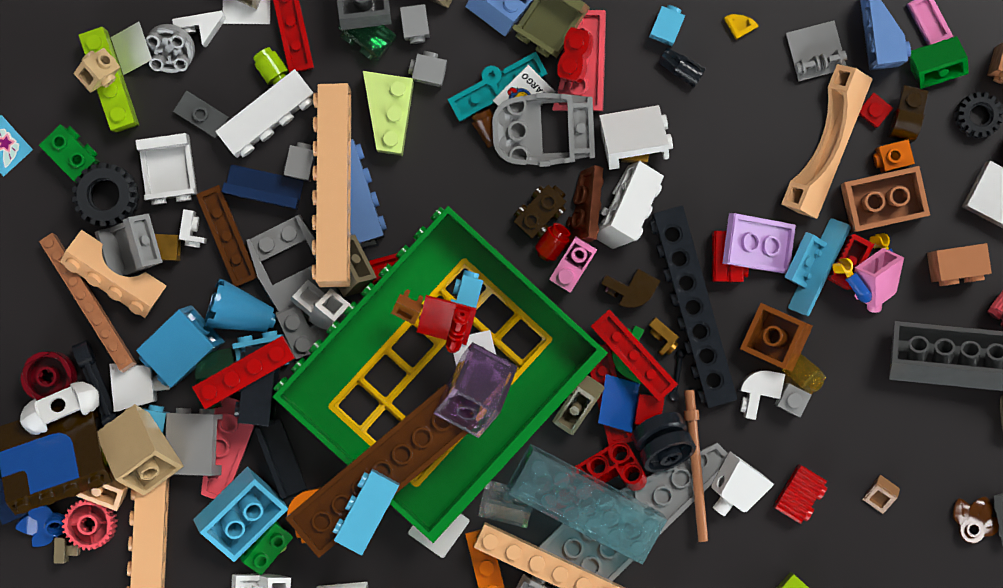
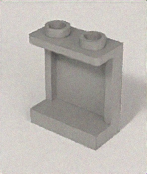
M149 214L123 219V223L95 232L96 239L103 244L102 257L105 264L118 275L128 276L162 263Z
M176 408V413H166V439L184 466L174 474L221 475L222 465H216L217 420H223V414H214L215 409H199V414L191 413V408Z

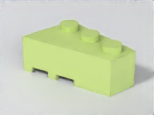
M363 71L376 150L380 153L403 156L414 80L413 78Z

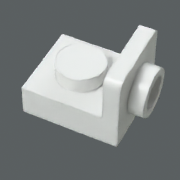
M183 209L179 239L185 241V246L200 248V243L206 244L207 239L193 236V232L198 231L199 217H196L195 211Z

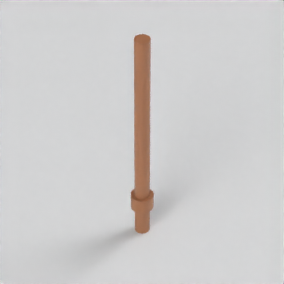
M684 390L686 405L684 421H687L688 432L696 445V450L690 459L698 542L708 541L697 425V420H700L699 410H696L694 390Z

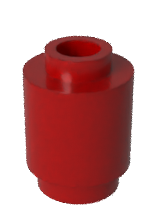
M559 223L549 226L535 246L538 256L545 261L557 260L569 242V236L571 235L569 230Z

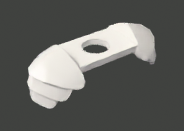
M75 382L71 383L70 387L38 401L34 399L24 407L20 415L21 425L30 434L39 435L48 430L46 424L80 410L83 415H87L99 406L98 391L88 383ZM56 399L65 401V408L61 412L51 410V403Z

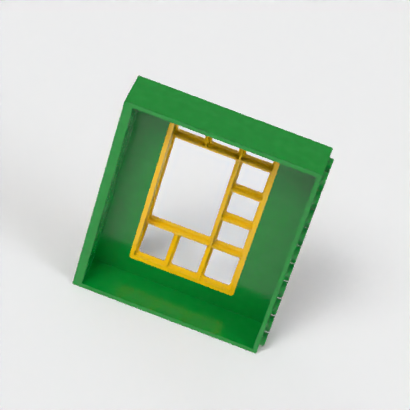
M449 206L445 210L440 207L430 217L434 222L428 228L422 226L413 236L416 241L409 248L405 245L396 254L399 260L393 266L387 264L378 274L381 277L378 283L374 285L371 282L361 292L364 298L358 304L353 301L343 312L346 315L341 323L335 321L326 331L329 336L324 341L318 339L308 350L311 353L310 357L307 360L302 357L291 369L294 374L289 379L286 376L283 377L273 388L276 391L273 398L345 464L349 465L376 442L367 433V429L384 410H388L399 421L406 417L392 404L393 400L446 344L444 339L425 335L434 345L414 367H411L392 350V346L413 325L391 314L399 295H403L409 289L411 291L408 298L417 301L420 295L423 296L421 304H424L426 295L436 298L440 295L447 301H451V299L456 300L446 290V287L464 268L470 272L478 273V279L483 280L486 289L479 296L476 308L478 309L491 294H494L514 312V315L497 333L491 332L493 344L516 364V367L472 414L479 424L398 491L390 502L391 506L432 543L441 536L608 353ZM419 316L414 324L416 328L419 324ZM474 317L472 325H474L480 332L489 330L483 323H481L476 317ZM519 320H523L542 338L523 359L518 357L501 341L502 337ZM384 355L390 357L406 372V376L386 397L364 378ZM357 384L361 385L379 402L378 407L361 425H358L339 408L341 401Z

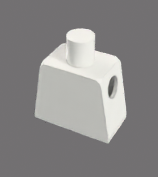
M115 363L109 364L114 412L126 410L134 404L140 406L157 401V391L170 390L168 385L164 386L157 379L152 367L135 365L126 372H122Z
M730 451L711 486L721 496L713 508L724 517L733 505L741 511L747 512L774 484L762 473Z

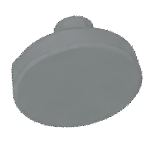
M158 25L149 32L145 39L152 58L149 61V66L154 71L168 73L185 71L194 57L195 46L192 38L185 30L176 25Z

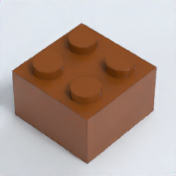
M760 303L740 349L793 372L813 325Z

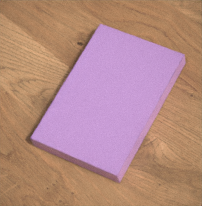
M729 213L722 264L786 274L791 264L796 225Z

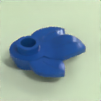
M44 505L30 510L28 515L22 517L15 527L16 530L22 533L32 535L33 547H41L51 543L54 537L63 534L65 528H62V525H64L62 520L65 519V516L60 513H53L49 506Z

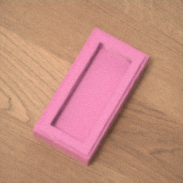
M914 0L907 4L927 45L953 37L935 0Z

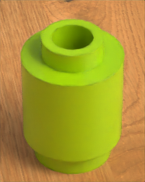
M270 47L263 49L253 57L256 62L254 64L268 85H275L289 72L276 51H272Z

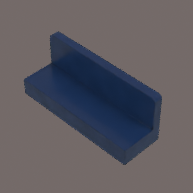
M231 165L227 183L224 182L222 193L298 210L304 181Z

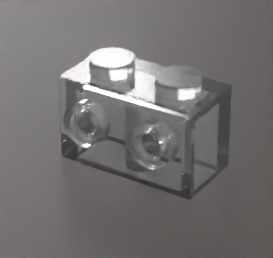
M490 481L484 488L478 516L527 528L536 492Z

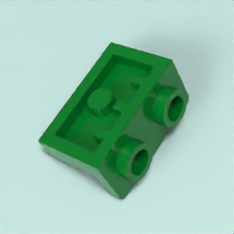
M276 521L239 558L249 568L262 575L292 540L293 536Z

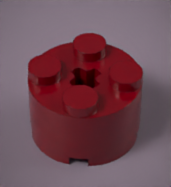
M55 351L39 352L32 355L25 362L21 373V384L24 391L36 400L70 387L71 383L77 382V371L72 360L63 353ZM49 372L53 373L52 381L45 380Z

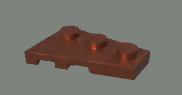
M594 165L580 172L573 202L576 204L575 211L572 217H568L566 226L570 227L569 232L571 234L569 242L564 248L566 250L575 237L586 243L597 239L599 211L601 209V188L603 186L602 167Z

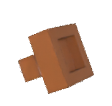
M407 289L403 295H399L391 314L414 325L423 308V304H421L423 296L420 295L417 301L408 298L411 290Z

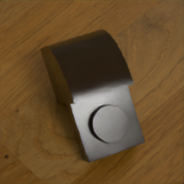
M906 85L902 86L897 111L892 115L887 137L902 141L909 139L910 143L917 139L925 117L924 110L929 91Z
M637 269L628 286L608 275H605L601 285L605 286L603 291L615 298H617L618 294L622 296L618 304L619 306L634 308L650 300L660 280Z

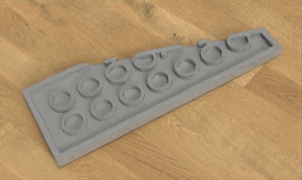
M717 442L700 450L704 491L713 483L728 455ZM689 458L672 469L655 472L647 476V483L641 490L632 491L624 487L574 511L538 547L613 581L694 502L691 459Z

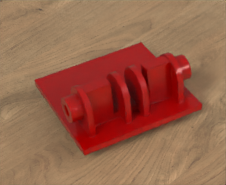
M426 295L416 332L446 340L445 346L447 351L456 353L460 350L461 344L467 345L477 308Z

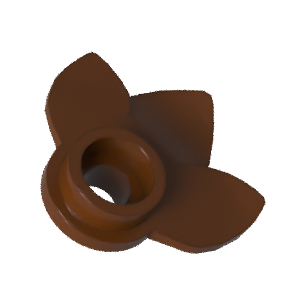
M987 497L977 499L972 505L960 498L955 502L953 518L960 525L959 533L961 538L967 543H978L983 537L993 536L998 532V518L991 517L993 512L992 504ZM970 526L976 529L975 535L970 533Z

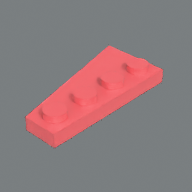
M588 10L577 29L589 31L593 36V49L590 56L586 59L587 72L585 78L580 84L561 79L558 94L592 97L593 111L603 112L606 11ZM567 102L554 103L552 110L568 111Z

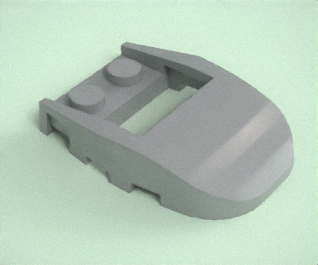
M547 92L510 98L502 102L494 112L492 120L494 147L499 156L507 162L544 167L575 162V159L585 157L595 158L592 97ZM567 102L569 152L543 153L541 103Z
M296 215L246 240L257 277L265 294H267L277 311L295 305L291 298L307 280L325 294L330 288L339 294L338 287L318 286L316 280L312 279V266L272 285L261 263L307 240L312 251V240L316 239V236L308 229L301 215ZM303 311V313H304V315H305V317H306V319H307V322H310V321L308 320L310 316L307 315V314Z

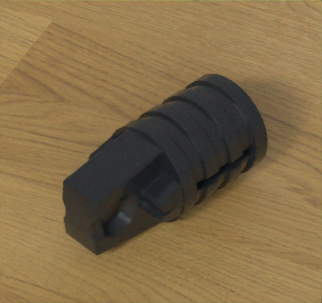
M669 48L664 51L659 60V63L672 72L674 76L684 80L687 84L689 83L692 87L696 86L706 70L705 67L695 63L692 59L690 60L687 56L681 55Z

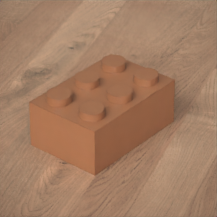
M919 166L840 184L849 225L851 226V233L930 216Z

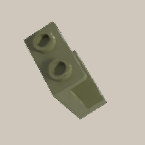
M534 0L519 24H514L512 29L517 32L515 37L528 44L529 41H532L538 45L535 50L548 58L551 54L557 58L564 48L566 33L571 27H578L590 7L581 0Z

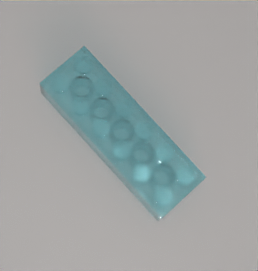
M532 444L528 447L506 487L508 494L515 499L642 565L667 522L662 512Z

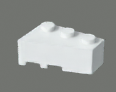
M641 161L629 165L612 192L615 197L609 209L604 207L600 213L604 217L599 224L597 240L612 249L637 241L643 232L642 225L644 220L652 212L653 207L651 204L662 189L660 184L664 176Z

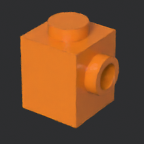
M909 139L880 146L875 149L876 153L873 154L875 166L880 168L881 173L915 164Z

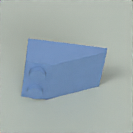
M860 0L869 70L899 67L907 62L908 57L911 56L909 41L906 42L904 33L881 0Z

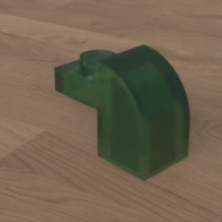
M231 348L213 351L198 363L195 371L196 384L234 363ZM220 401L211 407L212 409L222 407V403Z

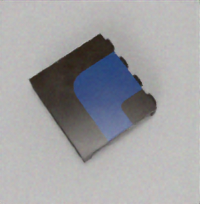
M65 404L51 410L61 412L65 408ZM97 407L87 415H83L79 410L46 424L48 430L39 435L30 434L23 428L20 420L0 426V471L5 501L15 515L27 513L32 509L53 504L55 501L73 497L81 492L100 488L112 482L104 467L95 418L99 417Z

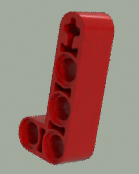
M616 442L549 481L543 488V495L551 507L561 509L620 475L626 487L632 491L644 488L647 483V477L630 447L624 442ZM627 452L625 459L616 460L618 453ZM598 465H605V469L601 473H595L594 469ZM631 473H640V476L637 480H628V477ZM576 478H584V481L581 485H572L573 481ZM565 485H567L570 489L569 492L566 491L564 487ZM556 491L560 495L558 498H555L553 494Z

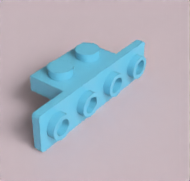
M831 218L821 239L811 233H805L785 275L786 279L798 285L788 306L789 309L805 316L810 315L832 269V265L835 263L851 229L850 225Z

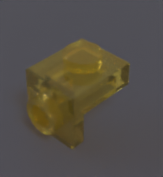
M800 354L793 372L785 369L782 370L784 374L809 394L818 391L826 379L823 372L802 354Z

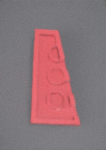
M227 397L212 406V409H215L214 414H223V420H217L216 465H222L221 475H203L201 495L211 499H215L235 479L255 427L252 424L238 423V417L234 416L235 404L240 400L232 397Z

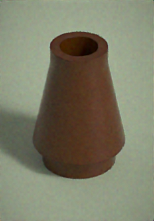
M490 108L471 116L473 119L471 123L487 148L494 146L492 126L494 113H491Z

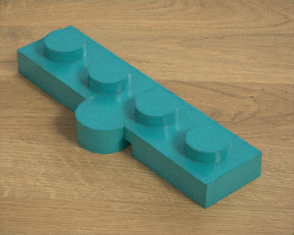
M537 53L530 54L504 68L502 71L496 66H487L482 72V81L449 98L448 102L459 122L495 103L493 99L527 65L541 78L548 75Z

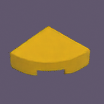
M731 14L724 17L736 40L758 28V24L753 19L744 15Z

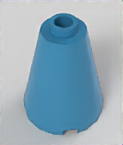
M218 279L215 286L218 289L216 293L212 294L205 318V327L267 332L268 328L273 329L277 318L276 314L273 313V307L226 280Z

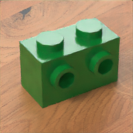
M957 36L911 51V56L909 57L910 69L920 89L969 74L968 56Z
M60 124L39 146L76 182L77 176L81 177L83 175L82 171L85 168L90 169L91 165H98L100 163L95 158L98 153L88 143L84 146L78 140L80 135L71 126L66 128Z

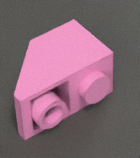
M575 237L549 280L571 293L597 249Z

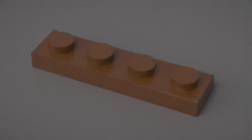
M217 185L196 194L233 285L238 287L257 279L256 270L224 193H222L221 186Z

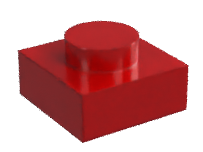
M873 92L862 105L859 115L872 126L878 128L893 107Z

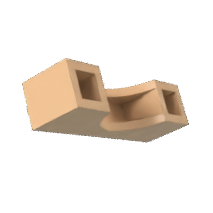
M81 230L65 251L60 263L69 271L85 278L90 285L106 292L113 300L120 301L129 307L130 311L134 314L146 318L162 295L166 285L146 272L135 277H125L116 274L103 260V244Z

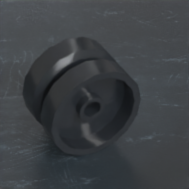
M665 412L655 415L642 422L632 432L631 439L637 451L641 452L640 459L647 471L662 472L672 469L688 460L694 454L696 445L690 433L686 432L687 426L680 413Z

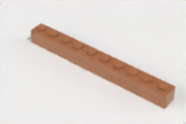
M51 233L39 242L118 369L126 372L137 364L84 278L77 273L69 271L60 263L66 250L57 235Z

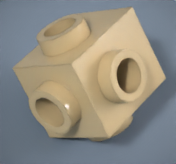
M102 48L96 53L94 51L87 53L81 59L82 62L74 72V75L91 93L102 85L105 88L111 85L116 80L115 74L120 69V66L115 58L105 48Z

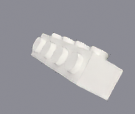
M294 69L215 132L235 157H245L255 149L253 145L258 141L264 142L274 134L273 130L277 126L288 124L294 118L293 114L299 109L303 111L311 106L314 93Z

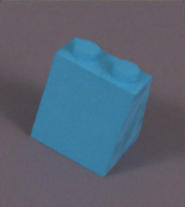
M190 305L179 309L136 351L140 354V361L145 366L152 367L157 373V379L164 386L168 385L171 388L179 384L222 346L225 341L213 328L204 326L206 320Z

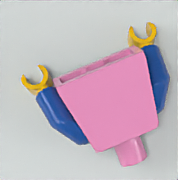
M885 233L870 237V242L875 244L873 248H881V250L856 266L854 273L852 272L853 262L848 258L839 259L840 263L832 265L835 273H844L847 276L846 281L855 292L856 299L866 303L867 310L874 313L880 312L882 310V303L897 292L904 257L895 254L892 248H888L890 238Z

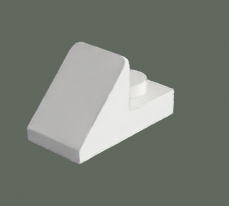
M223 11L175 18L172 21L173 25L182 28L189 35L196 33V29H200L202 45L207 47L226 20Z

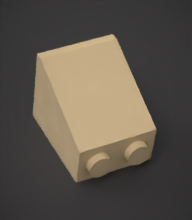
M136 404L124 410L122 414L98 431L100 446L115 480L144 496L184 467L150 413Z

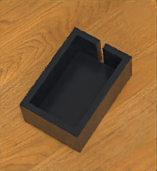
M246 346V350L241 351L240 359L261 347ZM280 367L238 391L241 392V398L239 402H236L234 416L238 417V423L262 426L274 425L277 401L273 398L276 393L273 388L279 382Z

